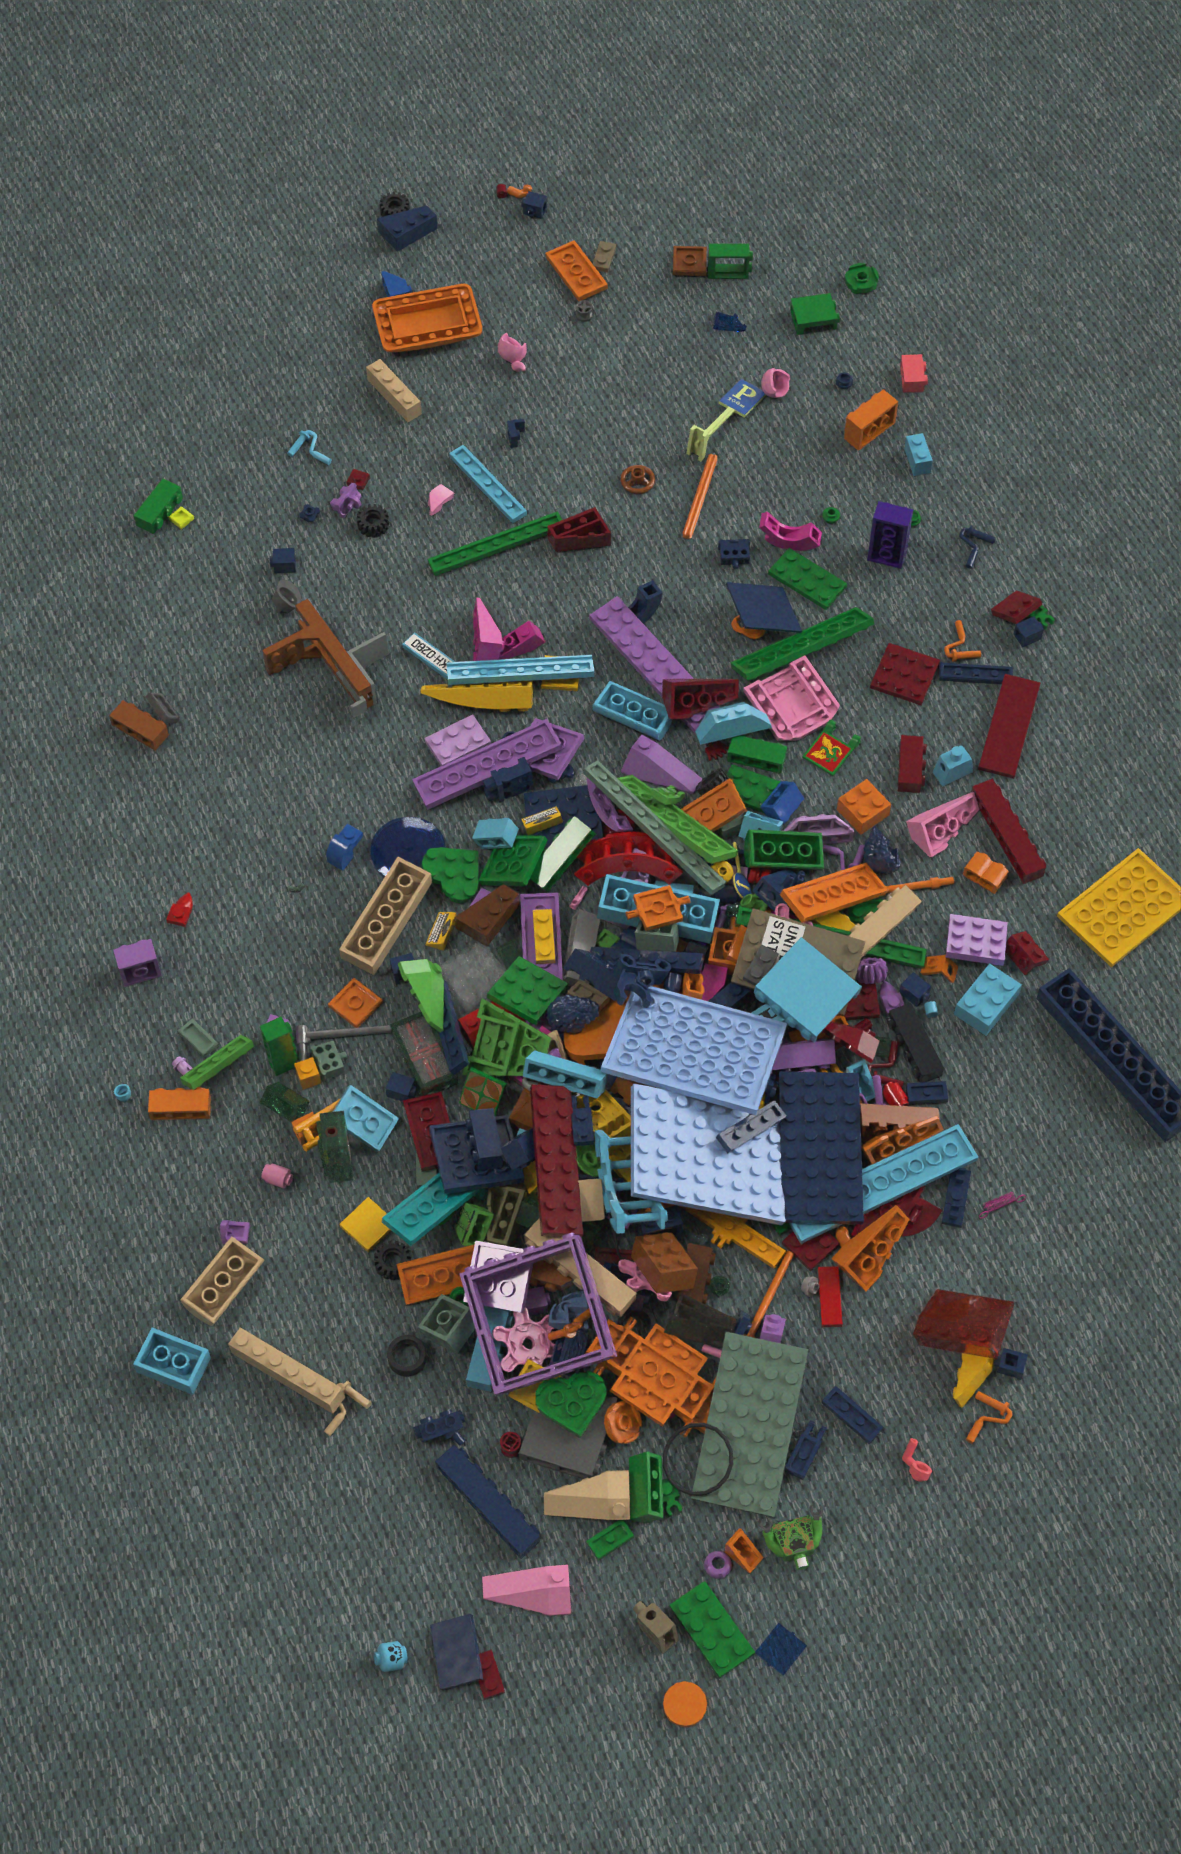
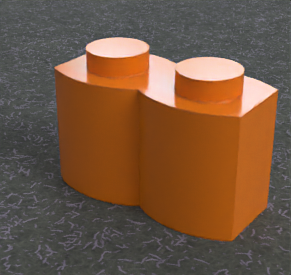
M980 852L974 854L963 871V875L994 894L1006 880L1009 873L1003 864L993 862L987 854Z
M685 973L679 994L702 999L705 991L702 985L703 975L701 973Z

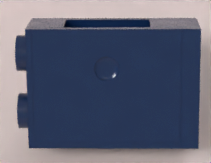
M787 869L763 876L753 892L775 912L778 904L784 903L787 905L780 896L782 890L805 883V873L799 871L796 874L793 870Z

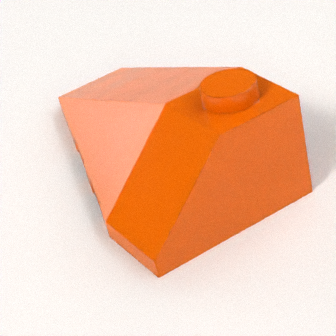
M895 1205L845 1243L831 1259L848 1277L864 1291H867L883 1272L881 1269L886 1259L890 1258L892 1254L890 1251L894 1243L899 1241L909 1218Z

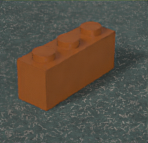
M124 700L109 715L112 726L155 751L169 736L167 725L163 721L152 718L148 712H142L134 704L127 703Z

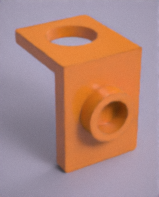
M946 955L925 957V964L920 973L922 975L941 973L951 983H954L958 966L950 958H946ZM949 965H950L951 968H952V974H951V975L948 973V966H949Z

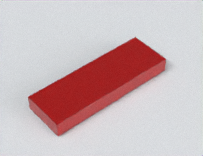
M818 1267L821 1327H842L839 1267Z

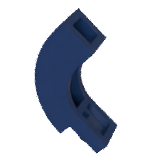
M653 580L637 588L635 600L628 608L644 624L658 609L663 592Z

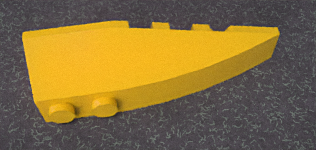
M533 681L470 684L469 686L459 684L452 685V687H448V684H437L421 687V693L424 695L474 708L499 709L501 712H507L510 709L528 711L533 705Z

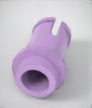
M179 1056L172 1063L173 1069L175 1071L178 1070L182 1075L193 1069L184 1057L181 1058Z

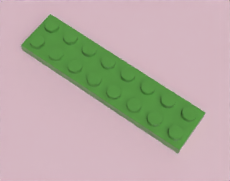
M634 775L617 778L682 843L702 856L706 862L713 864L737 856V849L674 804L664 805L651 797L649 794L652 788Z

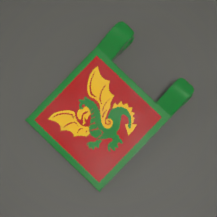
M830 719L802 758L834 776L853 750L858 747L861 737L854 734L850 742L846 744L831 734L836 729V722Z

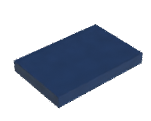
M466 1614L431 1624L440 1690L444 1691L483 1680L473 1615Z

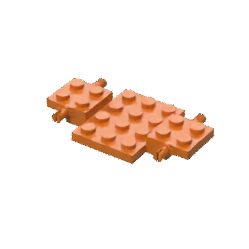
M630 1317L625 1326L618 1325L608 1319L607 1324L617 1357L597 1363L598 1365L593 1372L600 1376L604 1369L619 1376L610 1392L662 1427L671 1413L683 1419L685 1422L684 1426L690 1423L707 1424L716 1378L711 1384L697 1374L708 1358L657 1323H655L647 1337L643 1339L632 1331L637 1323L636 1319L632 1322L633 1318ZM596 1336L585 1354L601 1349L598 1336ZM692 1427L705 1434V1427ZM692 1428L687 1429L683 1437H687Z

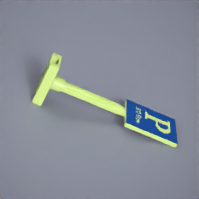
M741 379L719 401V404L727 409L706 430L696 425L690 429L687 454L695 453L699 456L698 460L701 462L705 458L709 437L733 413L745 417L766 396L763 390Z

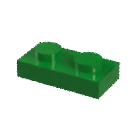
M618 1520L587 1540L586 1544L599 1561L632 1540L634 1535L624 1520Z

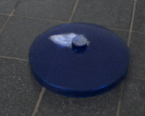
M401 817L389 821L376 832L371 842L370 854L374 868L385 878L397 857L421 868L423 857L428 849L446 848L442 833L431 822L418 817Z

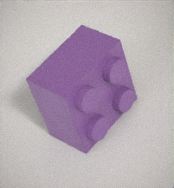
M151 939L140 940L131 945H122L113 950L124 987L162 976Z

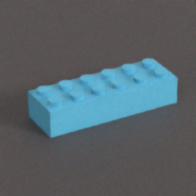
M606 874L597 918L637 927L640 920L639 917L629 920L626 917V911L636 909L633 895L661 888L662 886ZM672 889L677 898L688 895L691 901L690 904L680 906L683 921L676 923L679 937L710 943L720 899Z

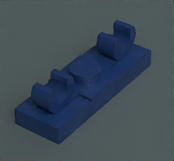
M959 1168L950 1173L941 1224L962 1227L971 1171L966 1170V1168Z

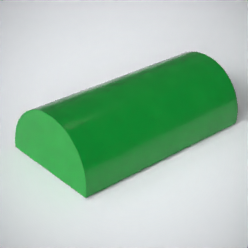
M749 829L744 842L745 864L750 868L822 871L824 869L822 833Z

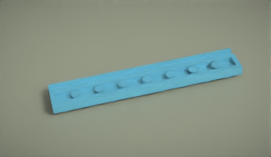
M592 655L446 662L448 685L594 677Z

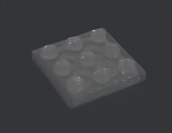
M478 941L439 965L442 969L443 979L448 983L450 994L467 1014L480 1006L482 998L489 1000L487 993L506 972V969L492 952Z

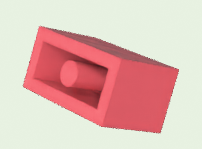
M922 354L902 355L900 370L903 393L924 392V386L928 384V377L924 375V372H926V361H923Z

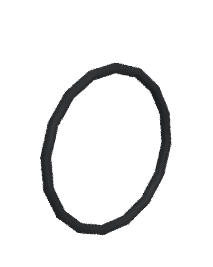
M690 1423L677 1429L668 1439L663 1451V1469L668 1481L678 1491L691 1496L707 1495L718 1490L729 1478L733 1467V1449L728 1438L717 1427L706 1423ZM692 1427H705L715 1431L724 1440L729 1451V1466L725 1476L716 1486L706 1491L692 1492L680 1487L672 1479L667 1468V1453L671 1442L679 1433Z

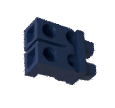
M525 757L519 758L518 764L512 767L490 771L491 777L483 780L484 794L488 802L498 799L500 803L507 798L533 790L532 771Z

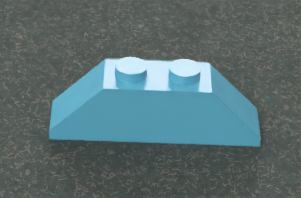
M745 702L708 710L695 733L701 745L772 728L767 714Z

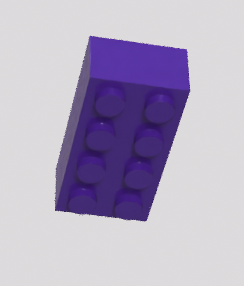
M878 501L872 521L867 561L902 569L908 548L913 509Z

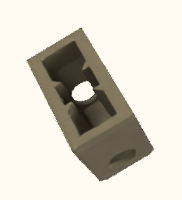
M639 1601L634 1606L633 1610L637 1614L640 1629L662 1654L679 1641L676 1625L655 1603L647 1606L643 1601Z

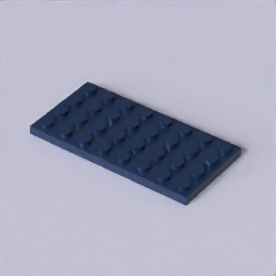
M779 1071V1107L787 1116L780 1122L781 1185L785 1201V1223L863 1224L859 1073Z

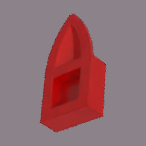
M189 892L180 897L175 904H172L166 919L167 923L186 926L193 906L192 897Z

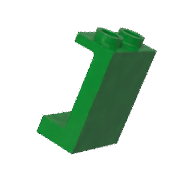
M831 293L791 298L790 312L797 335L804 334V328L832 324L833 330L837 329L840 317L839 313L835 311L836 302L832 300Z

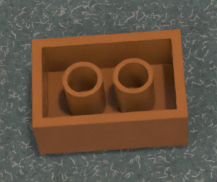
M665 1232L663 1234L635 1237L631 1258L656 1293L694 1288L698 1268L673 1233Z

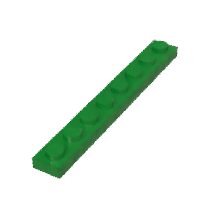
M557 511L427 559L428 565L434 576L440 575L548 535L547 526L561 521L562 518Z

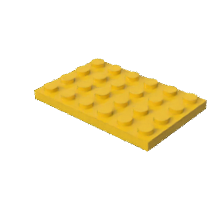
M1138 848L1060 910L1057 917L1112 968L1181 911V886Z

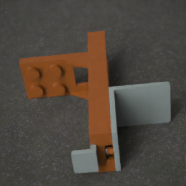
M308 599L296 604V611L303 619V621L301 619L298 620L301 630L262 650L266 671L271 675L280 672L290 664L297 663L300 659L323 658L354 701V704L350 705L352 717L354 718L366 712L367 708L376 704L377 701L374 682L363 668L389 654L386 634L383 632L346 651ZM309 640L312 645L304 648L303 641Z

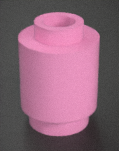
M272 1163L271 1165H265L261 1178L266 1183L285 1188L290 1186L293 1174H291L290 1169Z

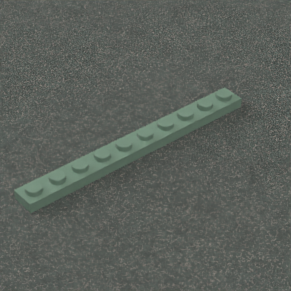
M599 761L584 768L583 774L709 894L712 895L725 887L726 881L691 848L682 843L645 804Z

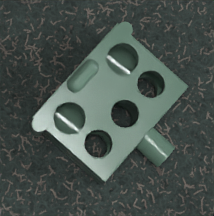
M334 1041L311 1046V1056L315 1061L323 1082L328 1078L344 1073L342 1059L347 1058V1054L345 1051L338 1053Z

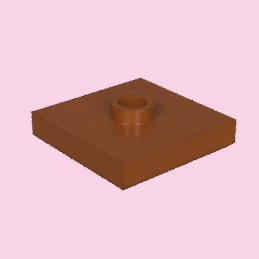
M673 246V275L706 276L707 247Z

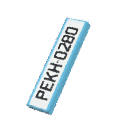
M414 632L402 644L403 648L448 680L446 662L455 661Z

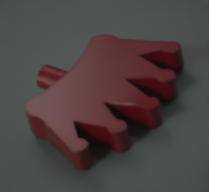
M719 740L714 744L710 742L708 743L709 747L705 748V753L709 761H711V757L717 760V756L723 757L721 752L726 754L724 748L728 750L729 746Z

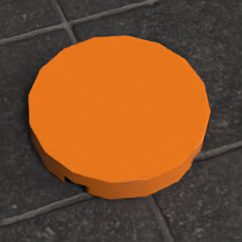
M625 1401L613 1403L607 1409L604 1417V1426L609 1438L620 1444L633 1442L639 1436L640 1432L638 1431L640 1426H642L640 1412Z
M686 1681L675 1683L664 1696V1713L673 1724L685 1728L694 1726L702 1720L706 1713V1696L702 1689L694 1683Z

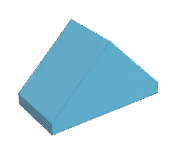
M865 1059L846 1067V1073H859V1092L864 1095L866 1101L875 1098L873 1079Z

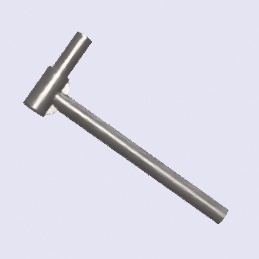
M305 1025L296 1026V1040L299 1062L307 1059L306 1046L310 1043V1039L397 1033L398 1025L310 1031Z

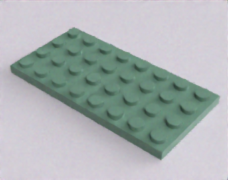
M730 1332L725 1333L707 1424L717 1427L728 1438L733 1449V1467L729 1478L718 1490L707 1495L691 1496V1499L775 1518L808 1349ZM708 1428L705 1429L692 1492L706 1491L716 1486L725 1476L729 1466V1451L724 1440L715 1431Z

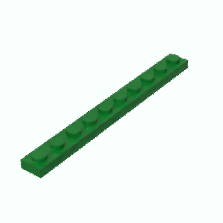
M739 906L735 927H740L741 925L748 926L752 909ZM789 918V919H791V920H795V921L801 922V921L798 920V919ZM813 923L815 927L846 936L851 934L850 931ZM882 939L864 956L881 958L884 961L923 969L927 949Z

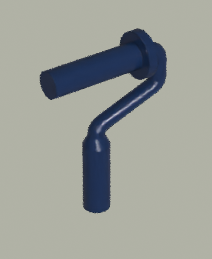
M970 525V528H963L959 537L973 548L965 565L966 568L972 569L978 555V547L964 536L965 532H967V537L971 535L992 544L996 537L975 530L973 525Z

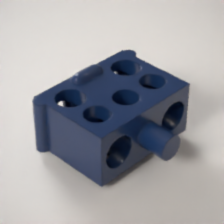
M750 540L718 541L721 565H732L733 569H738L739 564H749Z

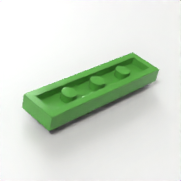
M239 1035L180 1077L182 1084L192 1090L200 1087L205 1081L217 1075L219 1071L231 1065L233 1061L254 1047L252 1040Z

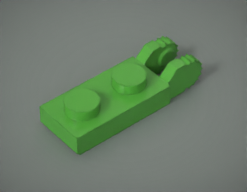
M670 785L666 788H652L649 795L662 804L667 805L680 803L685 793L682 791L677 793L675 791L676 787Z

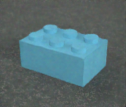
M989 963L956 1004L954 1015L987 1036L1018 997L1022 984Z
M151 1328L133 1365L137 1373L193 1395L209 1364L211 1356L206 1348Z

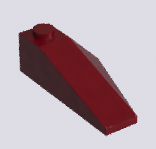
M663 679L662 699L669 719L690 718L694 714L705 712L711 707L737 699L739 693V679Z
M831 1021L822 1030L824 1034L868 1062L872 1063L879 1040L875 1038L876 1034L868 1028L864 1031L858 1027Z

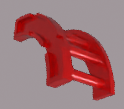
M628 831L607 834L604 838L591 840L577 856V858L584 862V866L577 870L574 875L589 886L599 878L606 876V874L637 871L651 874L671 884L683 871L673 865L675 860L646 833ZM634 848H636L638 850L646 852V854L632 852Z

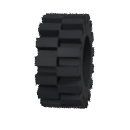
M389 192L387 196L383 195V199L381 198L379 202L382 217L410 210L408 197L405 194L401 195V192H398V194H395V192L390 194ZM394 205L400 206V207L397 208V209H391V208H389V207L394 206Z
M368 504V508L363 506L362 510L358 511L357 526L361 534L364 535L366 533V537L372 535V538H375L376 534L379 537L381 532L383 534L386 533V530L389 528V517L385 508L383 509L381 505L377 507V504L371 507V504ZM370 518H378L380 520L375 524L366 522Z
M718 768L712 771L711 774L706 775L707 777L698 783L696 791L702 796L729 779V777L722 768Z
M388 1241L387 1245L384 1242L381 1244L382 1248L378 1247L377 1253L375 1252L374 1254L376 1271H378L380 1276L383 1275L384 1279L389 1277L390 1280H394L397 1277L399 1280L397 1266H387L385 1259L391 1254H396L401 1258L400 1263L410 1261L408 1247L405 1248V1244H399V1241H395V1244L392 1241Z

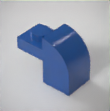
M346 824L339 835L335 834L326 853L327 862L343 871L354 857L353 849L363 837V832Z

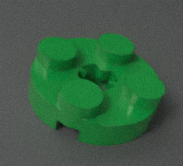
M857 263L849 267L845 274V284L852 293H868L877 288L879 274L873 266L870 268L865 263Z

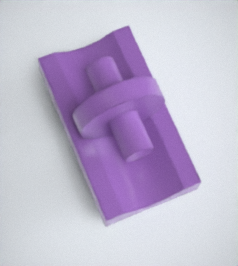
M351 483L348 487L343 486L340 490V498H333L330 502L332 509L338 511L342 518H345L352 508L358 509L361 506L359 499L362 496L358 492L355 483Z

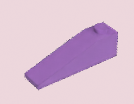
M641 735L631 747L621 769V772L625 775H634L642 782H650L656 786L663 785L669 787L673 785L676 787L675 790L694 794L696 786L702 781V778L658 743L644 735Z

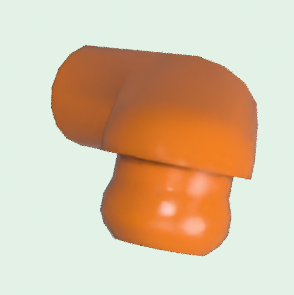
M526 184L523 186V189L519 190L509 186L507 194L520 199L526 197L528 191L531 192L532 187Z
M845 1226L838 1227L836 1238L842 1247L851 1238Z

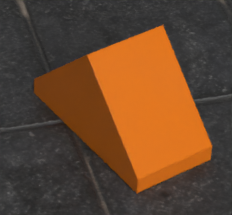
M740 1528L725 1544L724 1553L748 1573H751L764 1558Z

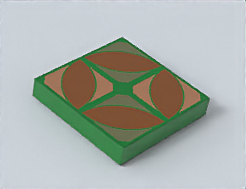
M472 1067L469 1069L459 1104L472 1110L493 1108L496 1117L507 1083Z

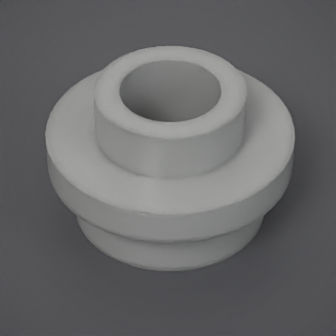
M812 1276L806 1277L803 1280L801 1290L806 1296L811 1297L818 1292V1278Z

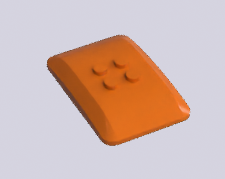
M457 284L380 298L372 304L381 344L386 352H402L436 347L474 338L482 333L478 309L472 288L468 284Z

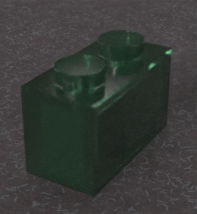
M280 1082L267 1085L260 1103L292 1122L304 1116L310 1101Z

